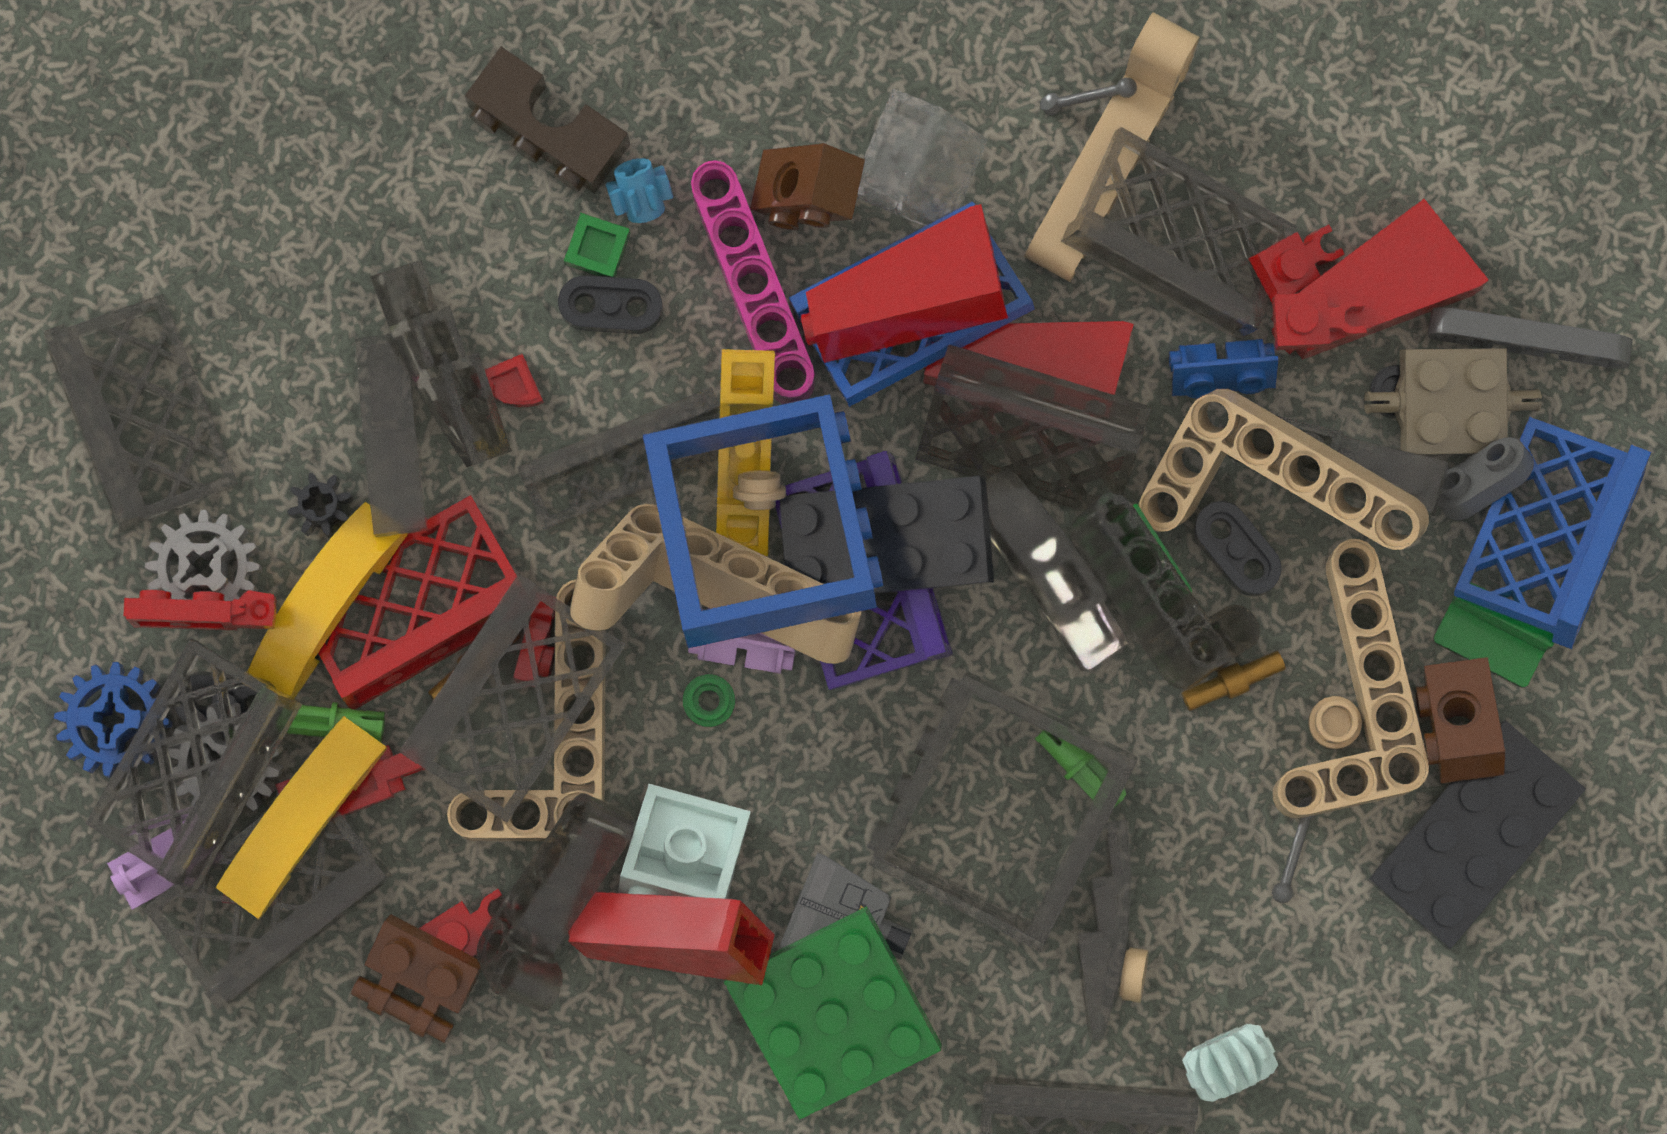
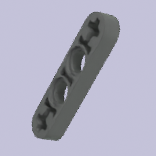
M1456 308L1432 309L1428 329V337L1436 341L1487 349L1492 348L1493 344L1507 346V352L1544 357V352L1558 354V360L1615 369L1629 367L1633 339L1615 333Z

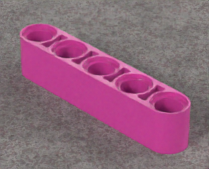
M716 160L705 162L695 170L692 176L691 187L694 203L753 350L775 351L773 392L775 400L781 404L806 400L813 393L815 385L813 365L737 175L724 162ZM720 179L726 182L730 188L724 197L713 200L708 199L702 194L701 189L703 185L709 180ZM730 226L742 227L749 234L745 243L738 247L725 245L720 240V235ZM750 273H757L765 277L768 283L764 291L759 294L750 295L739 288V282L742 277ZM775 320L782 323L787 332L783 339L770 343L765 342L757 334L759 327L766 321ZM786 368H797L804 373L806 381L799 389L789 391L779 386L776 381L777 376Z

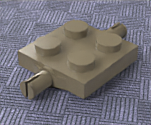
M1507 348L1400 350V377L1395 392H1365L1364 401H1384V404H1364L1366 414L1395 413L1400 426L1401 454H1472L1479 452L1496 440L1508 437V420L1511 411H1540L1542 402H1522V399L1542 398L1539 389L1511 390L1507 380Z

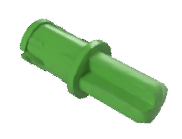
M333 702L331 708L286 703L281 706L279 711L278 728L282 733L326 737L345 716L382 743L385 712L340 708L337 702Z
M1058 716L1049 724L1048 728L1062 743H1059L1046 728L1035 737V740L1067 772L1064 775L1066 780L1072 778L1103 812L1111 811L1124 799L1127 794L1126 790L1095 757L1098 753L1097 750L1094 748L1089 751L1062 721L1063 719Z

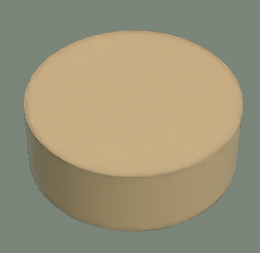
M1132 947L1126 950L1120 984V997H1122V1000L1141 1003L1149 950Z

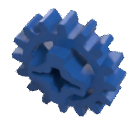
M113 662L110 674L106 675L100 666L93 665L91 666V680L86 681L77 675L72 678L75 686L78 688L74 695L61 692L59 697L69 704L68 710L54 713V719L67 724V729L61 731L56 737L62 743L72 742L74 744L66 754L70 760L76 761L86 756L83 770L93 774L99 765L103 764L104 776L114 778L117 766H122L126 774L132 776L136 774V760L140 759L149 765L155 762L152 754L149 752L153 745L166 748L168 743L159 737L158 733L160 729L172 727L173 722L160 716V711L169 707L170 702L165 697H153L161 686L156 680L152 679L143 685L141 684L144 673L141 669L134 667L127 676H124L123 665L119 662ZM128 688L133 689L141 697L146 711L134 710L128 703ZM102 689L101 697L90 707H84L86 701L95 692ZM113 707H115L116 712L122 714L125 719L123 724H115L113 733H111V729L102 724L103 716H111ZM81 729L92 730L98 737L97 747L100 748L99 753L86 743ZM137 732L144 733L134 747L124 752L125 743Z

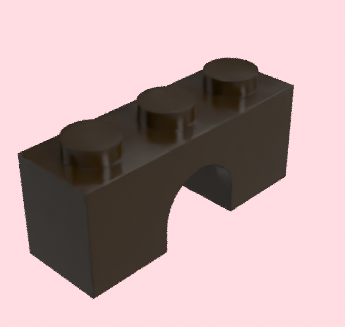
M500 46L465 95L469 108L473 110L469 117L491 134H495L498 129H501L513 137L515 140L512 143V147L528 160L537 163L542 157L555 166L557 170L554 172V176L570 189L579 192L584 186L595 194L630 146L628 133L586 104L576 118L565 126L549 127L541 124L533 116V108L537 99L547 87L543 74Z

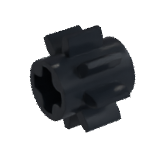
M311 472L308 476L310 484L306 485L302 490L298 487H291V492L298 498V506L290 508L287 512L291 518H306L301 530L306 536H309L315 527L322 528L323 532L330 539L333 536L332 526L338 521L344 523L348 519V516L343 512V505L350 504L354 501L351 493L347 492L336 494L340 484V479L336 475H332L325 484L319 482L314 473ZM318 494H323L328 501H333V503L325 506L326 515L319 517L314 510L308 509L316 504L315 496Z

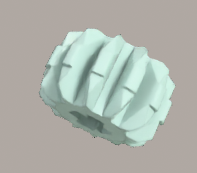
M1246 1024L1239 1028L1236 1027L1205 1041L1187 1052L1182 1060L1187 1070L1186 1076L1191 1087L1195 1088L1201 1100L1211 1102L1220 1098H1226L1256 1085L1257 1082L1273 1074L1278 1066L1274 1056L1275 1050L1269 1037L1265 1036L1261 1026Z

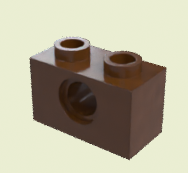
M825 143L763 150L750 210L769 216L768 224L785 230H798L799 224L828 228L831 221L852 220L865 159Z
M1488 657L1424 666V686L1415 687L1419 718L1429 717L1432 733L1424 734V747L1428 765H1438L1440 782L1447 783L1504 775L1505 747ZM1461 716L1469 719L1471 722L1466 725L1457 726L1449 723L1447 720L1452 717Z

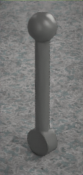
M1123 78L1119 80L1117 85L1058 97L1055 93H1049L1041 100L1040 107L1047 115L1053 116L1062 107L1116 95L1130 98L1136 93L1137 84L1131 78Z
M1312 797L1302 799L1299 807L1308 806ZM1316 815L1300 819L1281 881L1272 889L1273 898L1279 903H1286L1293 896V890L1290 885L1310 820Z

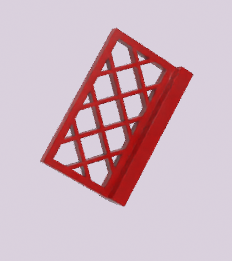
M471 495L408 530L409 533L392 556L390 565L387 564L382 571L387 573L379 599L357 595L353 601L354 603L376 608L369 633L365 634L343 628L347 610L329 636L327 645L324 643L318 652L339 695L350 709L356 710L533 608L531 599ZM469 513L477 526L471 548L446 542L445 538L449 524ZM438 530L436 539L427 537ZM483 538L491 552L480 550ZM414 543L433 548L425 573L399 567L405 548ZM442 550L468 556L460 582L434 576ZM477 559L497 563L506 577L488 588L469 584ZM396 576L422 582L414 608L388 602ZM431 584L457 591L452 608L441 615L423 611ZM466 593L474 595L464 601ZM385 611L411 616L406 634L395 641L377 637ZM420 619L428 621L427 623L418 627ZM339 637L365 642L360 661L341 671L333 658ZM375 645L383 647L372 653Z

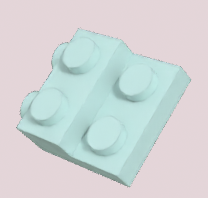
M648 784L620 875L618 893L727 899L751 811Z

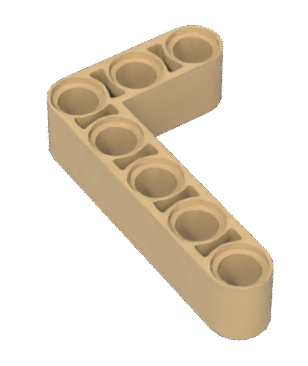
M1154 12L1150 15L1132 48L1123 77L1131 78L1136 82V93L1130 98H1123L1120 95L1112 96L1032 239L1024 258L1071 282L1076 274L1075 270L1082 258H1085L1101 228L1099 227L1106 214L1109 215L1124 188L1126 178L1130 171L1134 170L1148 145L1149 137L1155 126L1158 127L1172 102L1179 83L1183 82L1191 66L1200 39L1199 36Z
M1216 389L1198 398L1192 404L1144 490L1138 505L1155 531L1164 532L1176 528L1193 515L1225 456L1228 454L1386 548L1402 550L1411 546L1426 532L1429 524L1428 511L1425 505L1416 497L1229 389ZM1210 402L1220 403L1226 408L1229 420L1225 428L1216 427L1210 422L1207 416ZM1261 428L1271 434L1274 440V449L1271 454H1263L1255 449L1252 442V435L1255 429ZM1185 447L1194 448L1201 454L1203 467L1200 473L1189 471L1182 461ZM1307 455L1317 461L1320 467V475L1317 481L1306 480L1300 475L1297 465L1300 456ZM1353 482L1363 488L1366 494V503L1363 508L1352 507L1345 501L1343 489L1346 483ZM1160 492L1168 493L1175 498L1178 504L1176 517L1165 516L1160 511L1157 503ZM1391 510H1401L1410 516L1413 525L1411 534L1401 535L1391 528L1389 524Z
M643 504L633 508L581 564L570 608L572 619L581 627L598 631L609 629L615 625L653 581L675 591L657 505ZM683 517L700 603L710 609L823 585L819 581ZM859 611L762 632V634L818 661L836 664L844 662L849 658L862 612Z
M1349 539L1338 545L1328 557L1326 575L1369 752L1302 766L1286 772L1274 786L1273 801L1276 808L1283 815L1290 818H1304L1403 796L1418 789L1426 781L1429 773L1428 759L1379 559L1375 549L1368 542L1360 539ZM1345 553L1359 556L1364 563L1365 571L1363 576L1360 578L1345 576L1339 568L1340 556ZM1356 604L1370 606L1377 615L1375 628L1362 629L1354 624L1351 618L1352 607ZM1379 655L1387 661L1389 675L1386 680L1376 681L1366 674L1364 670L1366 656ZM1389 705L1399 711L1402 717L1399 731L1387 732L1378 725L1376 713L1380 706ZM1393 757H1404L1412 763L1414 777L1409 784H1400L1391 778L1389 763ZM1351 768L1361 775L1363 788L1359 795L1350 796L1344 794L1339 789L1337 776L1341 769ZM1299 779L1309 785L1312 791V799L1308 806L1296 807L1287 800L1285 788L1289 781Z
M571 580L561 587L555 602L554 790H469L461 792L449 804L447 816L452 829L466 840L584 841L597 835L603 827L605 806L606 629L598 631L583 628L575 623L567 613V604L571 597H573L576 580ZM578 645L589 646L595 653L593 664L584 671H574L567 666L566 662L569 651ZM578 697L590 699L595 707L591 719L582 724L572 723L566 717L568 704ZM580 749L592 753L594 765L588 774L575 777L567 773L565 764L570 753ZM472 802L484 804L487 809V819L483 826L476 830L464 829L460 823V813L464 806ZM524 802L537 804L541 813L537 825L529 830L516 828L512 819L515 808ZM577 802L588 803L592 806L594 812L593 821L582 830L569 828L565 821L567 809Z

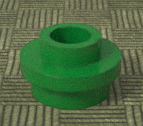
M705 674L696 677L687 685L683 694V707L686 715L695 724L702 727H716L726 722L732 715L735 708V694L731 685L725 679L717 675ZM708 691L716 693L719 697V705L712 711H706L699 705L700 696Z

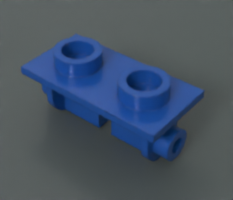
M1262 338L1225 342L1226 359H1217L1215 343L1179 345L1178 351H1169L1170 372H1173L1172 396L1187 395L1190 398L1198 399L1216 389H1229L1243 394H1256L1267 388H1276L1278 356H1275L1274 344L1263 343Z

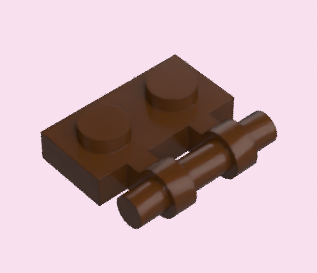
M390 914L383 922L364 964L382 974V978L379 984H376L359 976L352 988L351 995L368 1003L367 1009L377 1015L382 1016L385 1012L410 1025V1032L422 1038L427 1034L445 1043L454 1028V1024L437 1016L438 1011L442 1005L459 1014L466 1004L484 962ZM399 983L425 997L421 1007L395 994Z

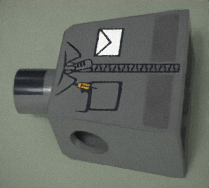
M817 852L779 947L781 949L866 906L894 957L902 959L913 930L884 918L892 898L891 896L827 856Z

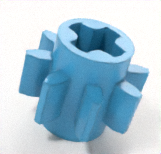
M645 158L632 159L620 164L614 170L616 181L606 183L615 215L619 216L626 213L628 220L633 223H644L658 218L665 211L663 200H669L674 197L664 166L661 165L653 169L651 161Z

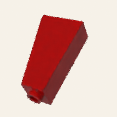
M1423 198L1299 293L1327 292L1328 307H1338L1347 300L1364 299L1365 307L1363 310L1347 311L1345 313V321L1354 327L1366 326L1367 333L1365 336L1431 312L1434 308H1442L1471 297L1479 292L1489 279ZM1273 327V328L1271 329V332H1272V334H1273V336H1274V338H1275L1274 327ZM1330 332V345L1328 348L1291 349L1285 351L1288 354L1296 351L1303 360L1362 337L1350 338L1342 336L1338 332Z
M982 205L971 206L807 291L806 297L810 313L802 314L801 322L808 346L817 344L822 359L826 363L1007 319L1008 314Z
M1125 321L1008 323L924 367L923 383L1104 432L1134 324Z
M582 891L578 907L573 909L568 921V942L586 958L755 985L763 984L775 934L741 900Z

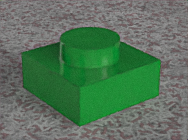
M580 213L564 258L565 265L600 277H616L631 234L630 229Z

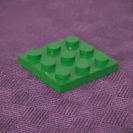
M867 906L771 953L762 985L724 980V984L799 1120L940 1052L942 1048V1043Z

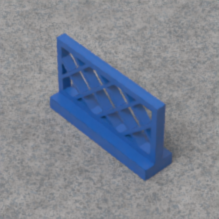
M974 202L953 211L789 297L802 331L801 315L810 313L806 297L807 291L971 206H975ZM991 235L997 269L1001 274L999 276L1002 289L1010 290L1016 300L1006 305L1007 319L921 339L918 351L908 357L891 355L892 346L881 349L880 352L871 351L842 358L838 364L836 360L824 363L818 345L813 344L849 407L1035 309L1032 299ZM851 359L875 364L870 377L852 386L849 384L845 374Z
M1529 417L1520 438L1522 444L1530 452L1529 447L1535 436L1554 443L1561 457L1537 465L1534 459L1532 473L1526 481L1534 480L1543 498L1542 500L1519 508L1512 493L1509 492L1491 504L1456 585L1454 596L1553 633L1552 642L1572 649L1639 490L1651 452L1631 445L1627 453ZM1594 458L1611 464L1612 467L1607 477L1587 483L1577 463ZM1567 467L1577 487L1553 496L1543 475ZM1601 491L1599 498L1596 502L1593 493ZM1583 497L1591 513L1590 519L1568 526L1559 505ZM1504 504H1506L1509 512L1501 514ZM1549 509L1559 530L1534 539L1524 518ZM1515 522L1525 542L1500 551L1492 536L1493 530ZM1583 534L1578 545L1574 537ZM1564 540L1573 556L1572 562L1550 570L1540 549ZM1487 546L1491 555L1482 558V555ZM1531 553L1541 574L1516 582L1506 561ZM1496 565L1506 586L1489 592L1470 583L1475 572ZM1565 577L1561 588H1559L1556 580ZM1546 584L1555 601L1550 614L1529 607L1521 592Z

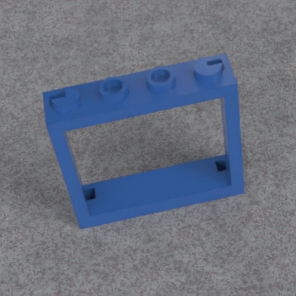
M830 394L643 435L680 620L688 648L877 608L874 588L884 586L877 556L866 557L863 540L873 538L866 507L855 508L852 492L862 490L855 459L846 461L844 459L841 444L851 442L845 412L834 413ZM821 428L854 578L702 611L671 460Z

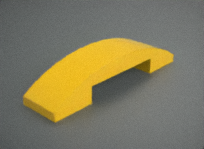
M722 349L719 418L773 407L775 351ZM772 438L718 450L716 533L764 556H768L769 509L751 510L745 508L744 501L733 497V488L738 485V475L741 473L770 471Z
M364 502L331 537L296 583L276 614L275 629L267 630L246 675L269 681L278 690L281 700L291 704L320 661L315 656L372 573L375 572L380 575L409 531L369 503Z
M344 716L321 741L278 795L242 845L215 888L260 920L291 878L290 873L352 790H357L387 747Z

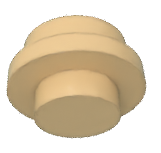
M749 471L738 475V485L733 488V497L744 501V507L747 509L766 510L774 508L776 500L786 497V487L780 484L779 473L772 471Z
M1331 696L1322 699L1313 707L1309 715L1308 725L1312 737L1321 746L1329 749H1342L1352 744L1359 736L1362 728V718L1358 708L1350 700L1340 696Z

